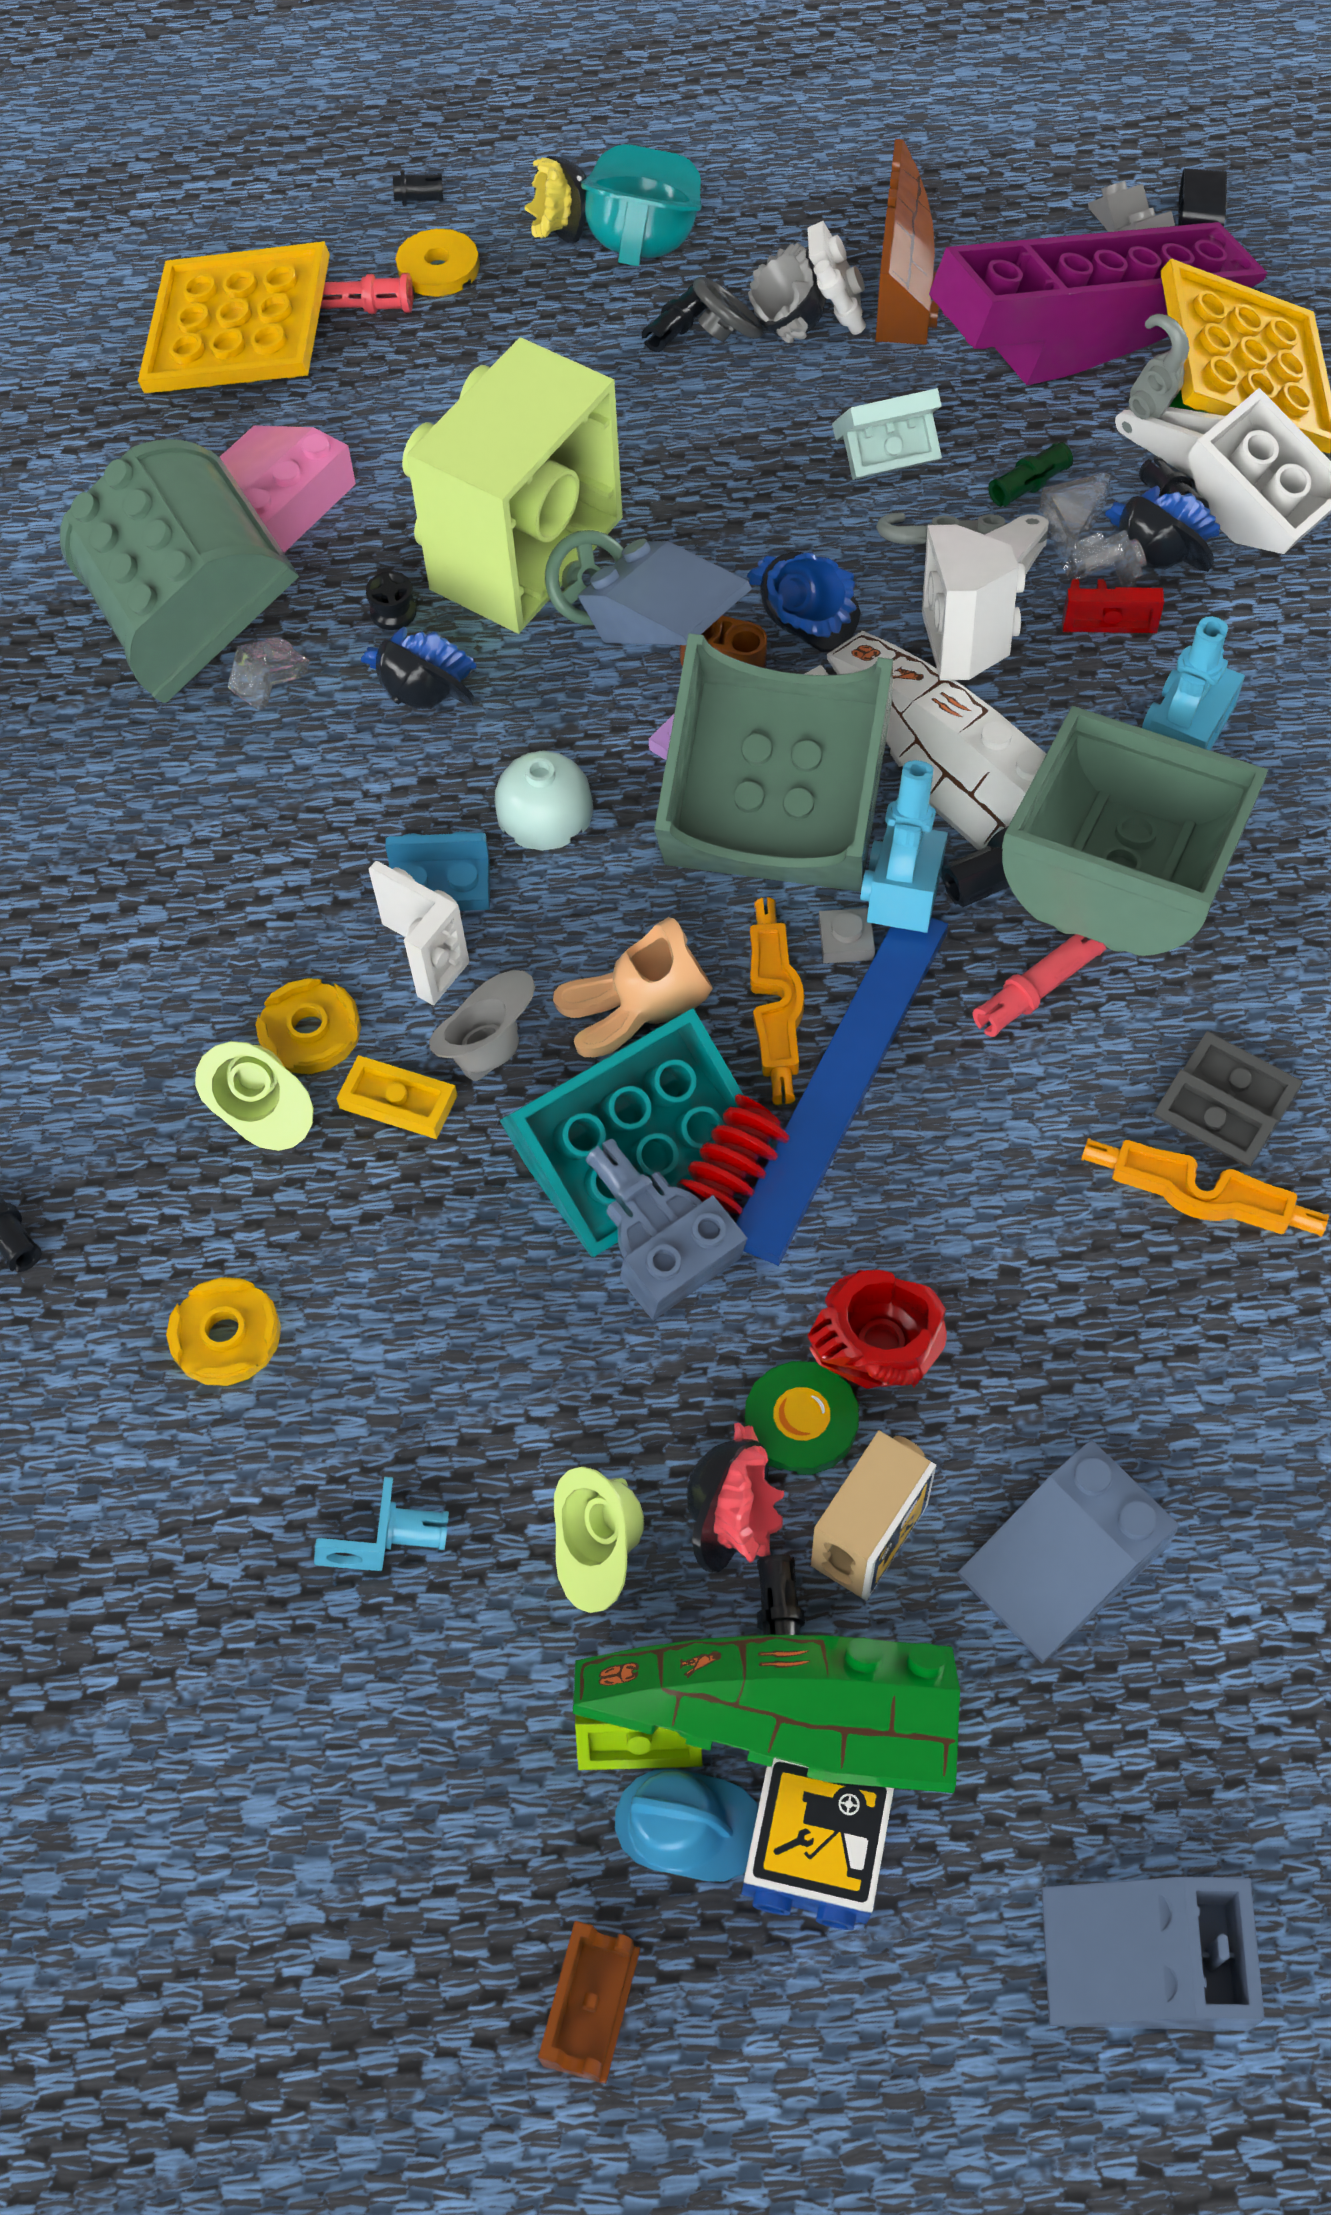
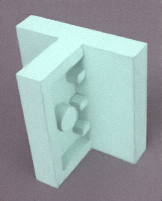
M938 388L851 407L832 423L836 441L844 439L853 480L942 459L933 412L942 407Z

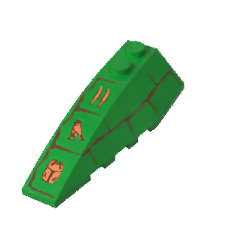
M753 1635L704 1638L659 1644L575 1660L572 1714L650 1735L659 1727L676 1731L681 1737L686 1739L685 1744L709 1751L713 1742L749 1751L747 1761L772 1767L774 1758L808 1767L806 1777L825 1782L954 1793L960 1686L952 1647L929 1643L917 1644L873 1640L866 1637Z

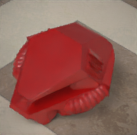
M858 1270L856 1273L844 1276L832 1285L825 1297V1304L828 1308L821 1310L810 1332L807 1334L811 1342L809 1349L820 1366L866 1389L891 1385H912L914 1388L945 1347L947 1340L944 1321L946 1308L936 1292L928 1286L895 1278L893 1273L888 1271Z

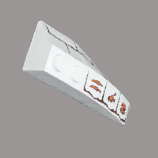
M861 631L829 652L827 660L837 675L865 670L873 666L878 657L893 659L892 706L886 742L891 748L890 754L899 767L913 760L927 762L932 765L934 772L929 804L932 808L936 809L938 815L977 850L985 848L996 833L1009 826L1046 753L1000 713L955 680L940 681L937 668L892 643Z

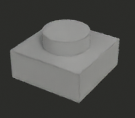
M868 908L819 911L818 922L823 964L871 961L874 959L875 945L872 923L867 922Z

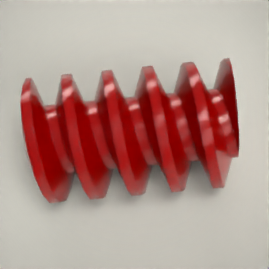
M737 1094L735 1095V1102L738 1107H729L723 1113V1119L727 1126L717 1125L711 1131L712 1138L716 1144L705 1143L700 1148V1156L704 1162L693 1161L688 1166V1173L693 1180L681 1179L676 1185L677 1188L692 1193L702 1202L714 1195L725 1211L740 1215L743 1209L733 1196L735 1193L750 1197L754 1195L755 1191L745 1178L747 1175L764 1179L767 1174L757 1162L758 1158L762 1157L776 1161L778 1154L769 1145L770 1140L788 1143L790 1137L780 1126L781 1122L767 1108L747 1096Z

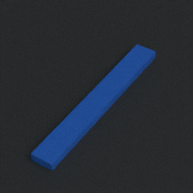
M931 917L928 933L896 927L889 928L785 1128V1132L789 1135L790 1140L788 1143L778 1141L774 1149L778 1154V1158L776 1161L768 1160L764 1168L767 1175L764 1179L759 1178L753 1189L755 1191L754 1195L749 1197L736 1222L737 1226L748 1238L743 1250L744 1252L777 1266L780 1265L947 935L948 923Z

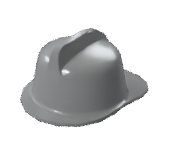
M511 970L500 973L485 981L465 1000L452 1016L434 1030L429 1040L430 1050L438 1057L452 1058L466 1077L473 1081L480 1080L494 1068L507 1062L519 1047L516 1019L532 1000L535 990L533 977L525 971Z

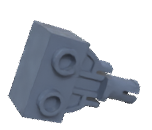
M609 1139L602 1145L604 1150L602 1151L599 1146L596 1147L586 1157V1162L589 1166H592L616 1198L606 1211L618 1227V1244L623 1256L620 1280L654 1321L738 1261L742 1256L748 1238L714 1195L702 1202L686 1190L671 1187L660 1172L654 1173L651 1179L644 1174L640 1175L619 1149L616 1141Z

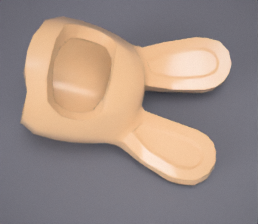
M668 917L657 923L648 934L628 948L615 962L614 972L602 976L569 981L559 985L554 991L553 1001L556 1009L562 1015L570 1018H581L598 1014L620 1006L609 1016L585 1028L575 1036L574 1044L579 1055L594 1058L611 1054L632 1038L645 1022L652 1024L669 1022L692 1008L695 1009L707 999L713 987L688 948V939L674 918Z

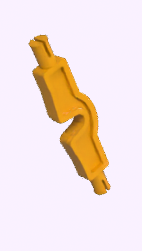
M767 897V914L764 911L763 898L757 899L754 903L757 925L750 927L752 953L750 989L755 994L777 995L782 999L778 1002L756 1007L753 1011V1021L760 1048L762 1074L766 1077L771 1076L772 1102L776 1105L782 1104L781 1086H783L785 1104H791L795 1101L792 1075L799 1073L796 1029L803 1017L804 989L798 973L789 964L786 925L784 923H777L776 901L773 898Z
M1088 1138L1081 1158L1083 1161L1086 1160L1114 1169L1113 1180L1161 1195L1174 1208L1194 1218L1209 1221H1222L1233 1218L1279 1234H1284L1288 1226H1292L1317 1234L1320 1237L1323 1236L1328 1223L1329 1214H1323L1295 1205L1297 1200L1296 1193L1266 1184L1234 1169H1227L1221 1172L1214 1189L1203 1191L1195 1184L1198 1164L1190 1155L1156 1149L1130 1140H1125L1121 1149Z

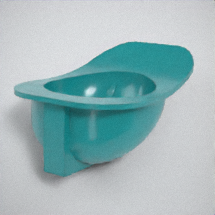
M630 144L618 145L604 152L599 157L591 174L581 181V187L586 190L585 215L589 228L602 245L619 253L618 263L639 267L642 258H657L671 253L686 240L693 228L697 211H700L702 208L700 174L689 159L676 153Z

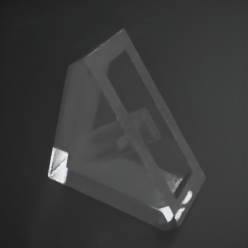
M1099 473L1042 489L1038 515L1045 517L1049 521L1047 539L1063 566L1068 568L1073 566L1105 509L1111 475Z

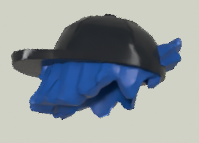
M1155 486L1141 496L1132 497L1126 504L1114 502L1111 509L1106 511L1105 516L1110 519L1111 524L1119 527L1122 542L1133 560H1139L1147 567L1166 570L1182 561L1201 571L1209 572L1212 567L1214 556L1206 541L1209 538L1219 536L1220 525L1215 522L1216 517L1210 514V509L1205 508L1203 503L1196 500L1192 493L1181 495L1178 491L1159 497L1160 488Z
M790 552L778 557L765 556L764 559L759 560L758 567L753 568L747 574L750 585L760 586L763 607L768 616L780 628L793 635H797L820 652H831L853 636L859 624L861 614L858 601L854 597V574L838 568V564L826 557H817L812 552Z
M403 626L389 640H383L379 648L368 647L361 657V662L370 665V668L376 669L380 684L392 696L391 700L398 705L402 702L415 709H432L449 696L473 706L474 695L460 681L466 678L471 670L477 668L474 659L466 655L463 650L457 648V645L450 644L446 638L440 637L435 631L429 634L421 631L406 638L408 629Z

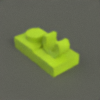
M575 1715L578 1770L702 1767V1748L685 1744L686 1739L681 1737L676 1731L659 1727L650 1735Z

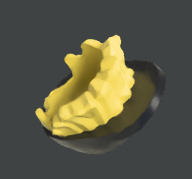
M547 156L535 160L533 166H537V171L532 182L535 195L532 202L525 205V210L536 217L531 226L532 235L535 238H546L554 231L567 243L573 244L578 242L586 219V190L581 187V181L587 178L584 171L575 163L558 156Z

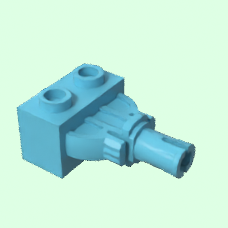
M1213 616L1201 619L1199 625H1197L1192 646H1188L1182 651L1177 660V670L1173 669L1166 680L1162 691V696L1165 697L1161 704L1152 703L1142 725L1143 729L1211 750L1236 707L1245 677L1241 673L1228 669V661L1223 659V645L1228 631V625L1223 620Z
M913 760L904 764L898 798L896 801L891 802L887 808L885 817L887 828L883 842L876 840L873 842L869 870H865L860 900L869 902L868 923L928 933L941 878L948 832L932 830L936 809L931 807L929 800L934 770L932 765L927 762Z

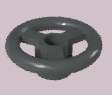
M697 277L694 280L693 288L695 293L709 308L705 309L698 322L713 337L725 342L734 329L752 339H758L763 335L764 329L759 319L736 296L709 278Z

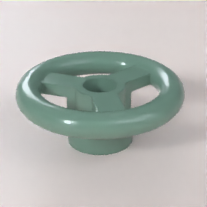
M594 530L577 531L563 538L552 550L545 569V586L554 607L568 620L587 626H593L587 612L575 608L572 604L578 599L577 595L588 587L582 582L583 572L585 570L588 571L592 577L593 574L601 570L595 565L592 545L605 549L615 562L623 557L622 550L624 549L611 536ZM576 548L578 560L570 562L565 567L562 574V584L565 590L561 591L559 584L560 566L565 556L572 549Z

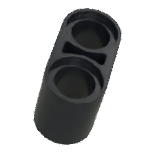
M1184 168L1179 190L1178 226L1220 222L1224 227L1227 207V171Z

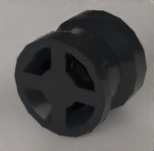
M387 571L379 573L369 580L366 586V596L370 604V616L375 625L386 630H399L413 622L416 616V605L413 600L412 583L407 576L399 572Z

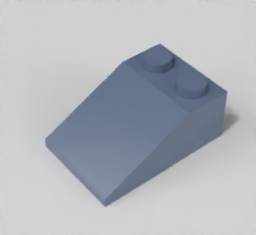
M639 539L630 543L622 550L623 557L614 565L602 568L593 574L590 578L591 584L577 596L602 641L605 643L687 645L688 633L701 635L752 588L748 580L669 541L647 542L646 539Z
M1091 1439L1040 1485L958 1571L957 1575L1043 1664L1169 1547L1180 1525Z

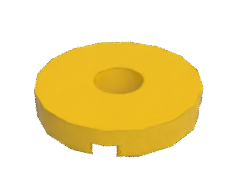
M436 228L421 231L407 238L398 248L395 258L399 278L402 273H410L413 291L422 296L440 297L455 294L463 290V284L468 282L469 279H471V283L476 279L480 268L476 244L467 235L451 229ZM437 260L446 261L445 263L439 265L430 264L431 262Z
M306 978L289 982L272 992L264 1002L265 1008L262 1010L260 1017L258 1014L255 1024L260 1046L272 1051L291 1073L313 1074L329 1070L345 1060L358 1043L361 1023L356 1002L343 987L333 983L334 987L329 984H322L321 979ZM316 1017L322 1021L320 1027L314 1032L300 1033L295 1030L297 1023L304 1018Z
M220 1277L200 1283L188 1292L189 1297L183 1300L180 1306L177 1303L171 1312L166 1332L170 1353L174 1361L188 1377L205 1385L229 1386L250 1379L267 1366L278 1348L281 1325L273 1301L266 1293L264 1294L262 1290L256 1288L253 1283L242 1278ZM230 1319L238 1323V1330L231 1339L216 1342L209 1338V1332L217 1322Z

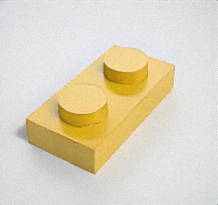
M358 1055L336 1099L339 1109L437 1139L457 1098L456 1086Z

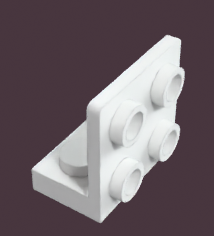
M375 861L370 866L369 873L382 924L405 937L404 943L417 997L434 1006L470 962L459 905L444 891H432L417 883L403 869L397 867L391 869Z

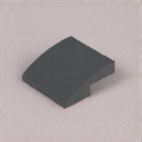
M1206 1031L1184 1069L1179 1070L1154 1111L1153 1116L1250 1169L1290 1107L1303 1081Z

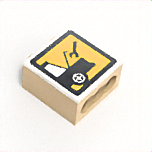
M878 1430L814 1527L811 1567L867 1601L928 1506L936 1464L926 1459L924 1452L912 1441L901 1436L891 1438Z

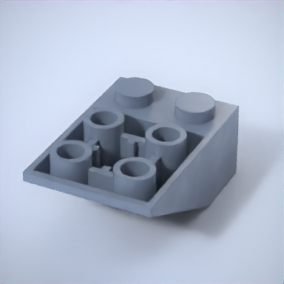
M1184 1876L1042 1887L1049 2026L1249 2031L1265 2020L1251 1878Z

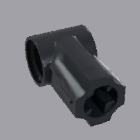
M1008 826L996 833L985 848L942 866L941 878L947 894L955 905L958 904L963 908L1010 887L1002 863V844Z

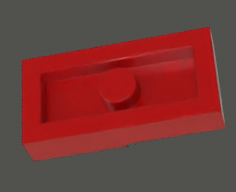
M1073 579L1070 588L1067 589L1062 616L1063 632L1157 633L1164 606L1163 588L1115 587V589H1107L1104 579H1098L1096 589H1086L1079 587V579Z

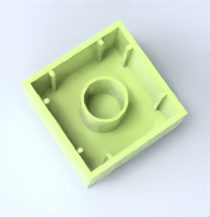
M519 337L491 367L480 365L470 373L463 385L460 399L435 425L426 422L415 429L406 444L402 466L405 475L411 479L417 514L414 536L416 542L422 546L429 590L519 634L550 600L545 586V569L548 558L555 546L563 538L577 531L594 530L608 535L623 516L614 379ZM592 545V549L594 550L597 547L596 545ZM576 548L572 549L562 561L559 570L560 587L563 585L562 574L565 567L570 562L578 560Z

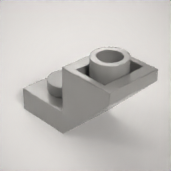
M1126 181L1104 187L1101 189L1103 197L1088 203L1091 212L1108 232L1175 226L1172 211L1155 216L1154 207L1149 208L1143 184L1127 189Z

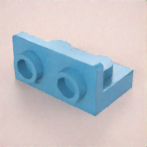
M466 831L434 835L411 833L386 838L385 848L389 868L397 867L403 869L417 883L432 891L441 890L449 894L459 905L460 911L490 910V857L485 833H470Z

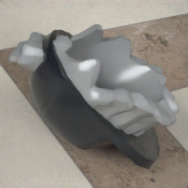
M800 243L790 244L786 250L779 249L776 256L768 257L766 265H759L758 269L753 272L754 280L750 283L751 290L748 292L754 313L760 318V323L787 343H793L794 338L802 340L807 337L806 333L814 328L822 317L827 300L818 288L817 276L814 273L815 266L810 260L809 255H806V249Z

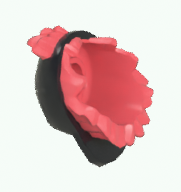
M734 1423L733 1441L724 1442L707 1452L698 1461L689 1478L686 1493L690 1515L696 1521L692 1537L693 1551L698 1564L703 1570L708 1572H720L728 1565L736 1551L745 1556L749 1563L754 1561L756 1555L759 1557L770 1555V1534L779 1531L783 1527V1517L778 1514L774 1505L777 1501L783 1499L785 1496L784 1491L772 1487L767 1482L769 1472L767 1452L758 1441L753 1427L749 1425L744 1427L740 1423Z

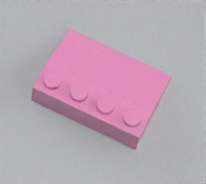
M253 426L220 456L284 553L356 484L348 445L314 427Z

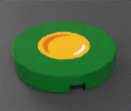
M791 1361L771 1368L754 1383L746 1400L745 1426L753 1427L758 1441L767 1452L769 1466L782 1471V1468L788 1471H797V1475H813L833 1468L850 1452L859 1427V1405L851 1386L840 1375L820 1366L816 1362Z

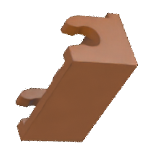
M579 1921L574 1922L538 2059L543 2067L607 2084L641 1948L634 1946L631 1938L623 1934H618L617 1938L597 1932L593 1925Z

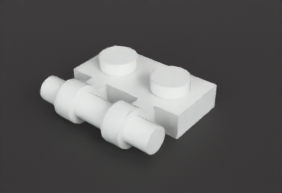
M824 221L808 227L809 258L815 266L814 273L817 276V285L823 296L831 299L833 302L834 313L840 324L847 326L853 335H857L866 328V323L862 318L863 310L860 292L865 290L864 281L859 269L856 266L850 267L848 264L845 247L838 235L832 236Z

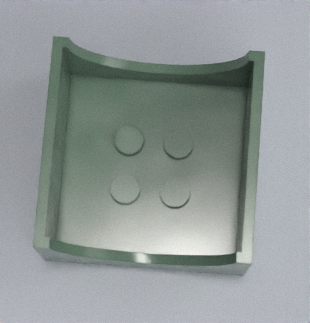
M688 633L654 828L664 864L861 892L892 706L893 659L878 657L873 666L849 674L806 675L788 673L736 660L713 648L706 641L704 635Z

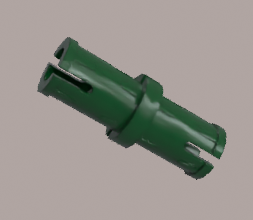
M1055 442L1036 456L1028 455L1020 459L1014 469L999 478L993 479L989 483L988 491L993 502L999 507H1006L1027 492L1035 493L1043 489L1047 480L1073 465V455L1070 448L1063 442Z

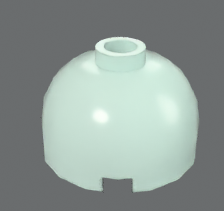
M537 751L527 753L515 759L501 774L495 790L494 801L498 825L503 832L505 830L508 835L514 837L515 843L524 848L542 851L561 848L571 843L570 838L577 835L581 829L583 833L589 827L593 814V800L588 779L575 762L560 753Z

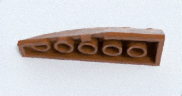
M895 139L880 269L875 342L927 345L928 328H937L939 306L935 301H931L929 295L937 271H933L935 257L933 221L928 197L918 168L904 140Z

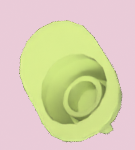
M229 1041L215 1045L202 1056L196 1068L195 1086L201 1100L213 1113L222 1118L246 1140L260 1148L280 1151L293 1148L306 1138L313 1124L314 1110L309 1092L298 1078L283 1066L281 1060L272 1051L260 1045Z
M582 1466L568 1470L559 1479L554 1493L556 1567L558 1579L570 1602L580 1610L594 1613L608 1609L617 1601L625 1585L627 1554L638 1545L644 1531V1515L639 1500L633 1491L628 1488L625 1479H607L599 1471Z

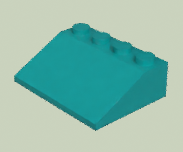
M692 1008L499 1121L530 1173L590 1256L595 1257L618 1243V1227L606 1211L616 1198L592 1166H589L586 1162V1157L598 1146L603 1151V1143L609 1139H614L619 1149L640 1175L644 1174L651 1179L654 1173L660 1172L671 1187H677L676 1184L681 1179L693 1180L688 1173V1166L693 1161L704 1162L700 1156V1148L705 1143L716 1144L712 1138L711 1131L717 1125L727 1126L723 1119V1113L729 1107H738L735 1102V1095L744 1094L696 1011ZM770 1141V1142H769V1145H770L772 1148H774L773 1144H772L771 1141Z

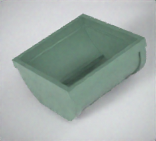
M156 440L130 448L120 459L109 463L104 475L87 492H82L75 497L71 508L64 514L60 526V547L66 563L75 577L88 588L124 648L127 663L138 682L154 698L163 703L168 702L299 577L221 458L211 450L184 440Z
M1072 706L1005 832L1002 844V863L1007 882L1018 901L1034 918L1054 926L1062 933L1078 934L1101 942L1110 950L1126 951L1138 956L1155 955L1173 950L1193 938L1203 926L1262 790L1268 769Z

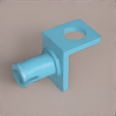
M384 1477L377 1542L367 1543L317 1538L314 1564L327 1567L382 1571L385 1549L391 1550V1544L445 1550L449 1512L396 1508V1502H391L393 1477ZM334 1553H348L356 1556H343Z

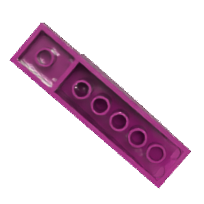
M1220 222L946 247L929 295L940 307L943 314L950 319L965 337L968 344L974 349L995 347L1026 385H1032L1088 370L1169 337L1167 332L1159 326H1154L1151 329L1146 328L1145 322L1150 316L1155 314L1168 316L1160 271L1170 259L1180 261L1249 288L1264 281L1267 272Z

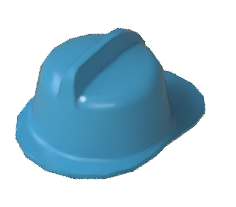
M659 1769L637 1777L624 1790L615 1810V1831L622 1849L639 1865L654 1871L701 1881L725 1882L746 1872L759 1807L757 1802L742 1787L724 1779L676 1769Z

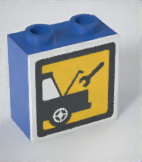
M774 1758L772 1767L767 1766L741 1895L752 1897V1906L754 1908L772 1914L790 1915L792 1907L816 1912V1922L835 1929L854 1930L855 1922L867 1924L873 1912L894 1788L825 1782L806 1777L808 1767Z

